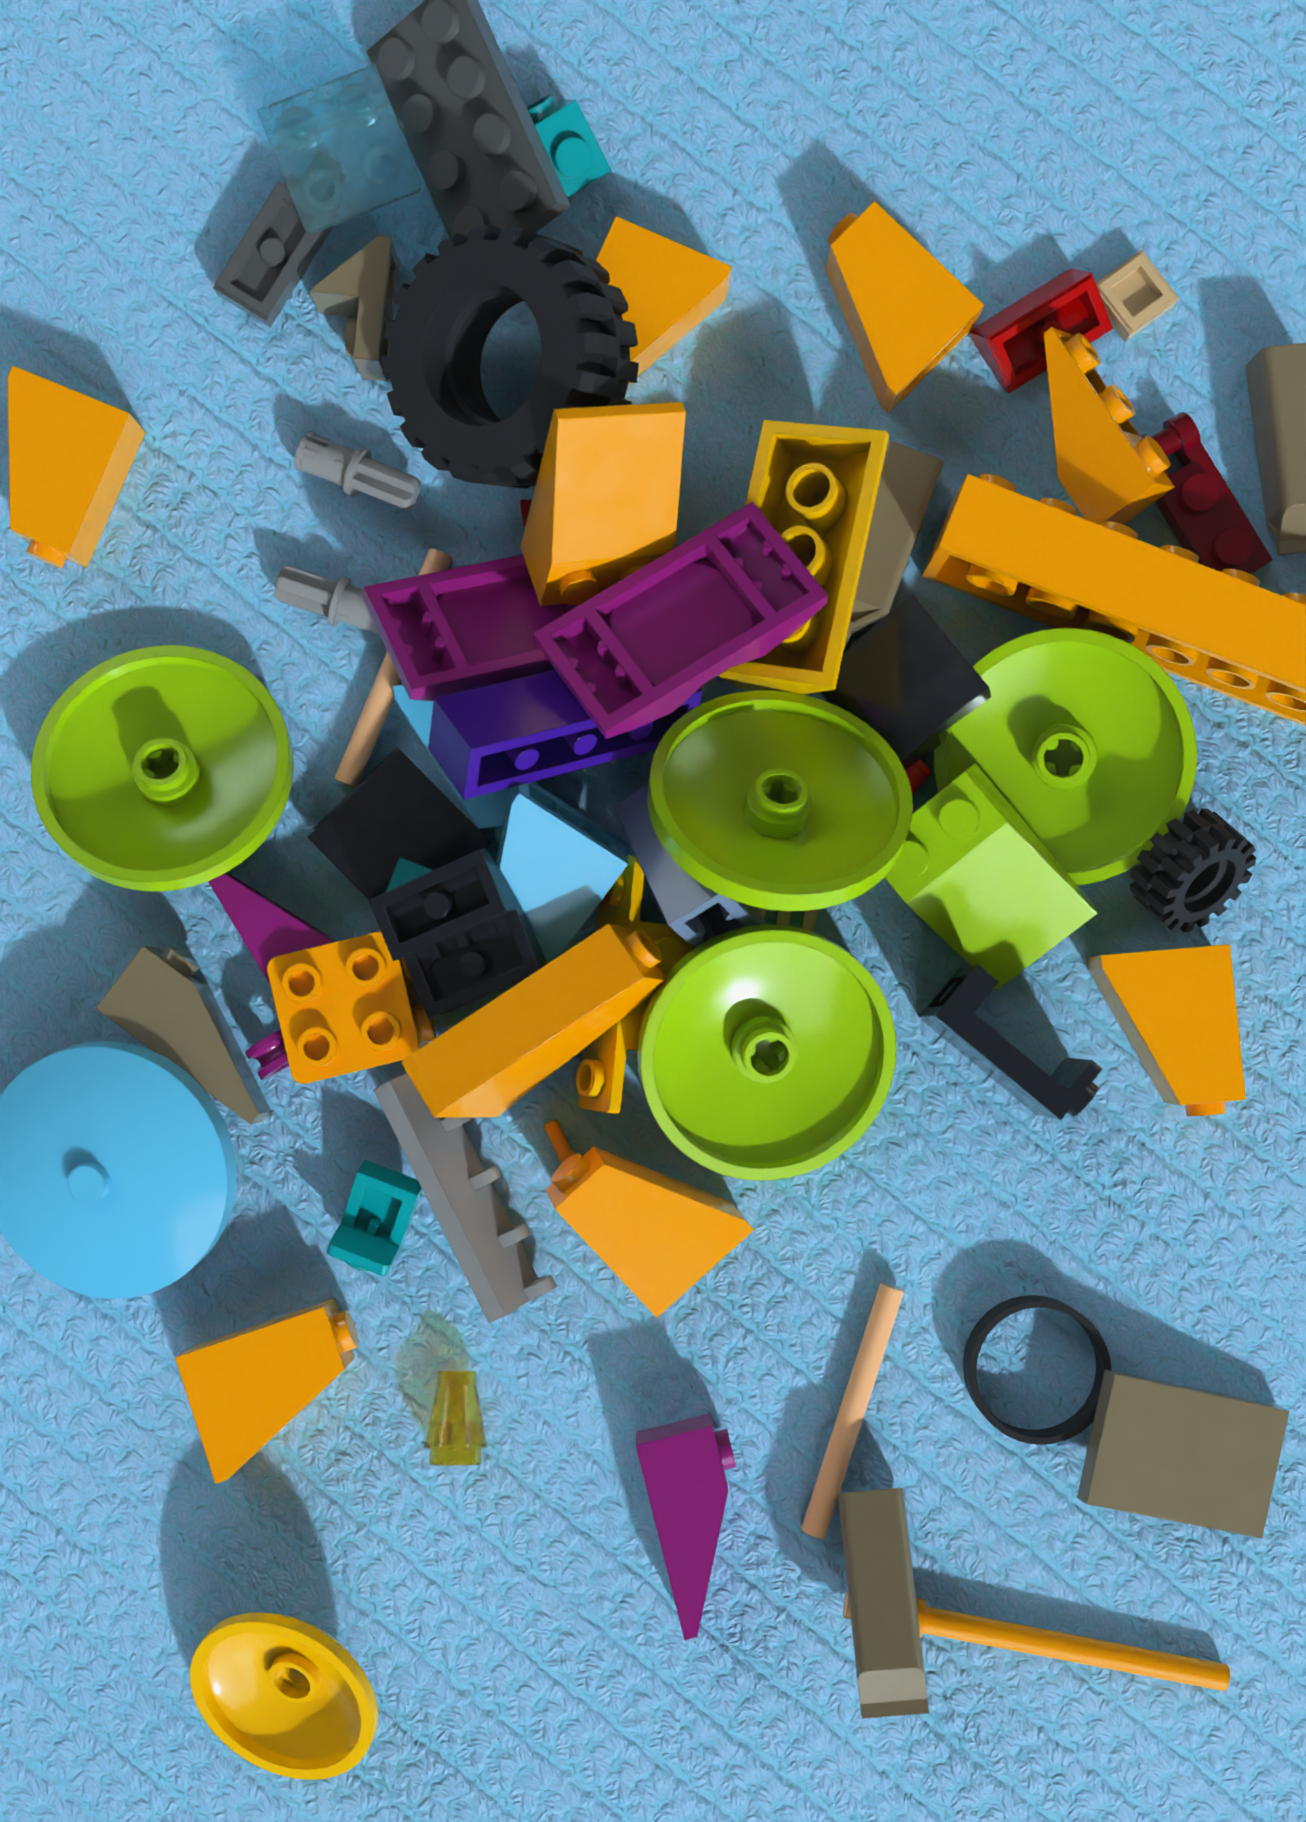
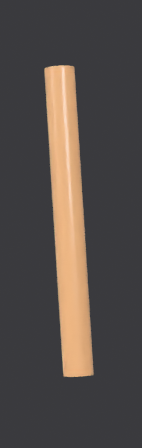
M429 548L419 575L448 570L452 557L437 549ZM388 651L385 654L334 777V780L352 788H355L361 781L393 704V686L401 684V679Z
M879 1284L801 1526V1531L816 1538L825 1539L838 1500V1493H840L904 1294L903 1290L888 1284Z

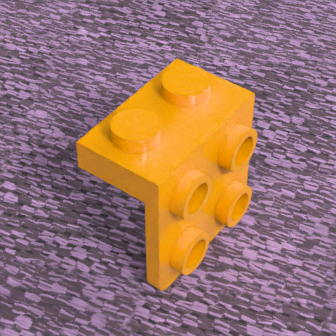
M381 931L276 956L267 965V973L291 1075L298 1083H312L397 1061H404L408 1056L428 1044L427 1041L437 1038L434 1019H428L422 1003L418 1004L414 983L404 959L392 960Z

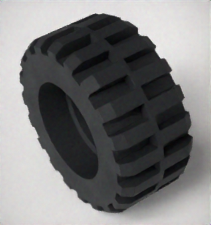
M493 225L473 227L467 233V236L456 233L443 240L437 246L440 255L435 256L427 253L412 270L417 276L412 284H402L394 300V303L399 305L395 320H387L384 338L390 340L389 356L382 357L384 378L391 379L393 391L388 392L387 397L393 415L402 416L405 419V422L400 425L403 435L412 447L423 448L421 453L424 460L437 470L450 471L453 478L470 483L529 489L530 486L536 485L554 409L632 404L631 401L625 399L628 382L637 383L639 363L630 361V347H635L638 344L635 323L623 320L622 314L628 311V303L620 288L608 284L610 282L609 272L596 260L584 257L582 250L507 225L503 229ZM525 301L536 319L540 332L542 348L540 370L535 385L525 402L512 415L501 421L489 406L482 388L480 372L482 351L490 330L502 314L514 305Z

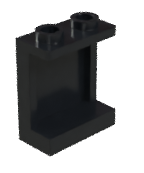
M979 965L957 969L918 1017L1034 1114L1061 1120L1066 1113L1072 1117L1078 1115L1097 1093L1098 1086L1093 1083V1080L1101 1072L1102 1068L1090 1059L1065 1058L1049 1076L974 1014L999 981Z

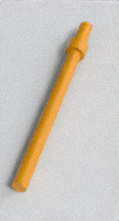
M847 1591L843 1603V1618L851 1619ZM916 1597L920 1637L923 1633L1220 1691H1226L1229 1686L1230 1669L1224 1663L926 1606L925 1599Z

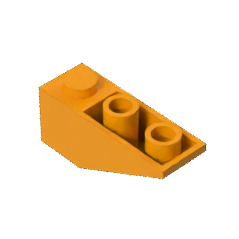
M1051 327L1044 333L1058 479L1084 519L1099 525L1103 521L1124 525L1174 488V485L1164 472L1170 467L1169 459L1152 437L1147 435L1142 439L1130 421V418L1136 414L1135 409L1122 390L1115 384L1107 387L1095 369L1101 364V359L1091 343L1080 333L1073 336Z

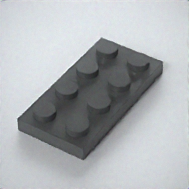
M425 0L366 51L449 237L456 233L467 236V233L473 227L493 225L502 229L508 225L536 233L571 207L478 0Z

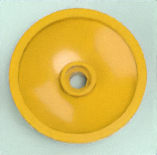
M246 1613L232 1616L215 1625L203 1638L193 1655L190 1665V1686L201 1716L225 1745L245 1760L264 1770L281 1776L304 1780L335 1777L357 1765L365 1756L375 1737L378 1726V1706L373 1688L365 1672L354 1656L338 1640L311 1623L292 1616L276 1613Z

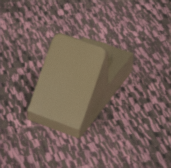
M378 235L318 282L310 291L313 302L320 314L354 317L347 320L345 352L347 357H353L362 379L387 381V378L383 376L382 357L389 356L390 340L385 339L384 334L387 320H393L394 300L396 297L399 259L391 236Z

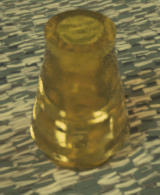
M438 1371V1385L423 1448L430 1449L429 1465H481L482 1448H488L476 1386V1371Z

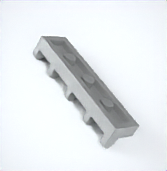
M407 1073L373 1089L488 1323L507 1316L528 1301L555 1289L557 1285L552 1275L538 1278L520 1240L531 1235L526 1222L516 1227L512 1226L491 1182L502 1177L498 1166L495 1165L484 1170L462 1124L474 1118H434Z

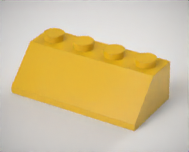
M763 420L745 506L753 501L827 593L828 600L827 604L804 625L764 657L731 667L718 675L732 686L750 690H775L798 694L836 689L889 440V434L886 430Z

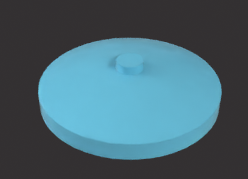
M114 1041L85 1042L58 1050L31 1064L19 1073L0 1095V1231L13 1250L39 1274L55 1284L83 1295L111 1299L132 1298L158 1291L174 1283L195 1267L217 1243L227 1225L235 1199L237 1182L234 1148L224 1119L215 1103L204 1088L179 1065L154 1051L133 1044Z

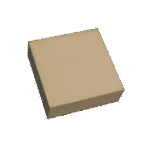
M1143 250L1136 253L1096 283L1111 324L1124 342L1173 308L1180 299Z

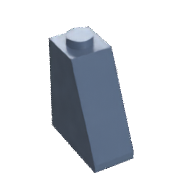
M649 781L641 784L631 795L613 805L668 926L693 948L731 930L766 924L757 907L734 901L703 886L689 876L670 857L659 841L649 816L647 803Z

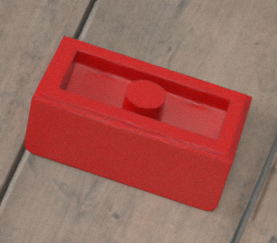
M1069 269L979 324L969 333L974 345L1004 391L1011 393L1047 370L1044 333L1051 327L1073 336L1080 333L1091 343L1112 330L1113 326L1092 272Z

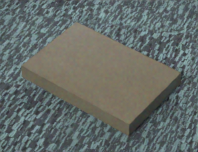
M1105 1369L1077 1498L1088 1505L1262 1538L1289 1410L1278 1405Z

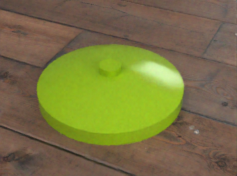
M1053 628L1020 636L992 650L973 666L975 671L989 686L991 698L939 735L941 745L934 749V772L938 793L976 763L1076 885L1106 880L1140 863L1137 857L1142 849L1150 851L1154 846L1150 839L1157 832L1162 836L1168 832L1166 824L1174 818L1180 820L1194 786L1197 768V745L1192 718L1182 694L1167 672L1153 658L1131 643L1107 633L1082 628Z
M183 645L145 647L117 655L95 666L78 678L55 702L43 721L33 749L31 761L32 794L37 812L53 840L74 863L86 872L107 883L126 889L157 892L179 890L208 882L227 873L253 854L266 840L280 819L289 798L294 770L293 748L286 723L274 698L266 687L243 666L225 656L196 647Z
M754 690L724 695L709 700L684 714L669 728L657 746L652 760L647 790L648 811L654 831L666 852L679 867L703 886L722 896L750 906L779 911L823 909L852 900L870 890L890 872L897 862L910 828L913 812L912 791L906 771L890 745L873 728L852 713L821 699L775 690Z
M769 924L747 926L725 932L700 944L686 954L666 974L667 981L652 995L644 1013L638 1038L637 1062L639 1078L648 1106L659 1127L682 1153L705 1168L725 1176L754 1181L778 1180L805 1174L834 1160L848 1150L870 1127L880 1112L892 1083L896 1064V1034L892 1014L879 985L861 963L844 948L822 935L794 926Z

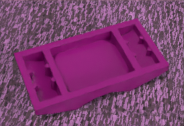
M752 501L535 631L533 638L605 739H608L673 713L699 688L731 667L764 657L827 604L828 595Z
M523 554L365 586L362 595L409 699L434 701V698L555 670L535 643L533 633L579 606L569 604L540 606Z

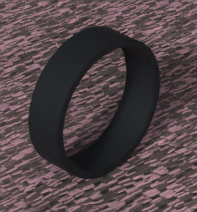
M1038 1295L1011 1298L990 1309L973 1328L966 1343L963 1358V1372L967 1390L975 1406L983 1416L1006 1436L1020 1442L1036 1445L1062 1442L1085 1430L1094 1421L1105 1369L1112 1370L1108 1349L1095 1326L1081 1313L1067 1304L1053 1298ZM1030 1308L1055 1309L1072 1316L1086 1331L1092 1343L1096 1360L1095 1380L1086 1402L1066 1421L1045 1429L1014 1427L994 1416L982 1400L976 1377L979 1351L990 1331L1009 1315Z

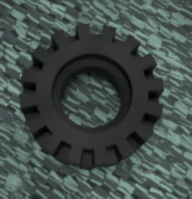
M1201 808L1199 814L1194 810L1184 813L1183 823L1176 818L1166 824L1168 832L1163 836L1157 832L1150 839L1154 846L1150 851L1142 849L1137 857V860L1142 865L1132 868L1130 877L1134 882L1129 885L1134 897L1166 927L1176 933L1179 929L1184 933L1192 931L1195 923L1201 928L1210 923V914L1214 912L1219 917L1227 909L1223 904L1229 898L1235 901L1242 892L1237 888L1238 885L1249 882L1252 873L1247 869L1256 864V857L1252 854L1256 851L1254 845L1216 812H1212L1209 809Z

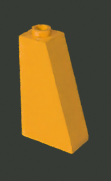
M608 923L408 1056L401 1064L434 1118L498 1117L653 995L667 981V976L658 964L662 960V954L655 942L643 930Z

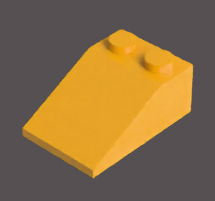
M682 402L554 409L520 546L540 606L582 604L675 548L686 416Z

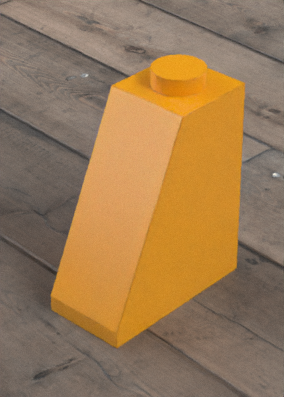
M874 201L859 217L851 212L833 229L827 239L830 249L825 271L879 405L890 414L975 327L984 304Z
M617 216L596 259L609 272L610 282L608 284L620 288L628 303V311L622 314V318L624 321L635 323L638 344L635 347H630V361L639 363L638 376L721 305L730 290L732 266Z
M12 365L7 377L10 529L29 543L26 553L30 556L61 569L66 559L87 568L146 432L130 413Z
M1230 944L1087 957L1089 973L1164 1103L1185 1105L1186 1116H1207L1226 1113L1225 1102L1246 1100Z
M595 1146L583 1156L578 1153L566 1159L551 1177L552 1184L545 1189L554 1209L656 1318L754 1231L731 1201Z
M335 1298L192 1346L175 1357L215 1484L228 1480L355 1359L352 1349L359 1347L356 1327L348 1310L339 1312Z

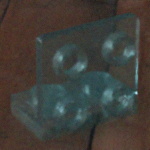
M375 64L257 109L298 215L308 234L317 233L419 193L422 190L421 179Z

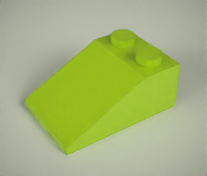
M976 763L912 814V821L902 852L890 872L884 877L903 901L971 966H981L999 981L995 986L996 990L1098 914L1095 906Z

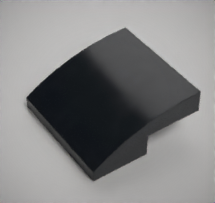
M913 595L876 623L843 654L836 689L820 692L828 703L852 713L873 728L890 745L905 770L941 745L939 735L991 698L989 686Z
M398 747L377 765L306 835L368 900L387 891L399 858L431 870H436L477 850L486 849L492 844Z
M487 849L477 850L368 900L392 960L404 959L428 1019L441 1016L520 982L548 964L520 903Z

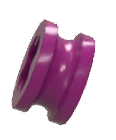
M281 1029L262 1039L245 1052L248 1059H256L260 1063V1071L257 1074L261 1080L269 1078L289 1067Z

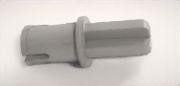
M308 431L306 432V438L302 437L295 453L294 465L297 470L333 482L343 487L344 493L351 497L356 496L361 491L408 510L414 506L420 492L421 481L417 477L373 460L371 458V451L365 447L355 450L330 441V439L317 435L315 432Z
M291 565L284 566L276 579L274 597L279 602L327 617L328 624L334 627L339 622L379 634L363 600V589L351 586L350 578L342 577L340 581H336Z

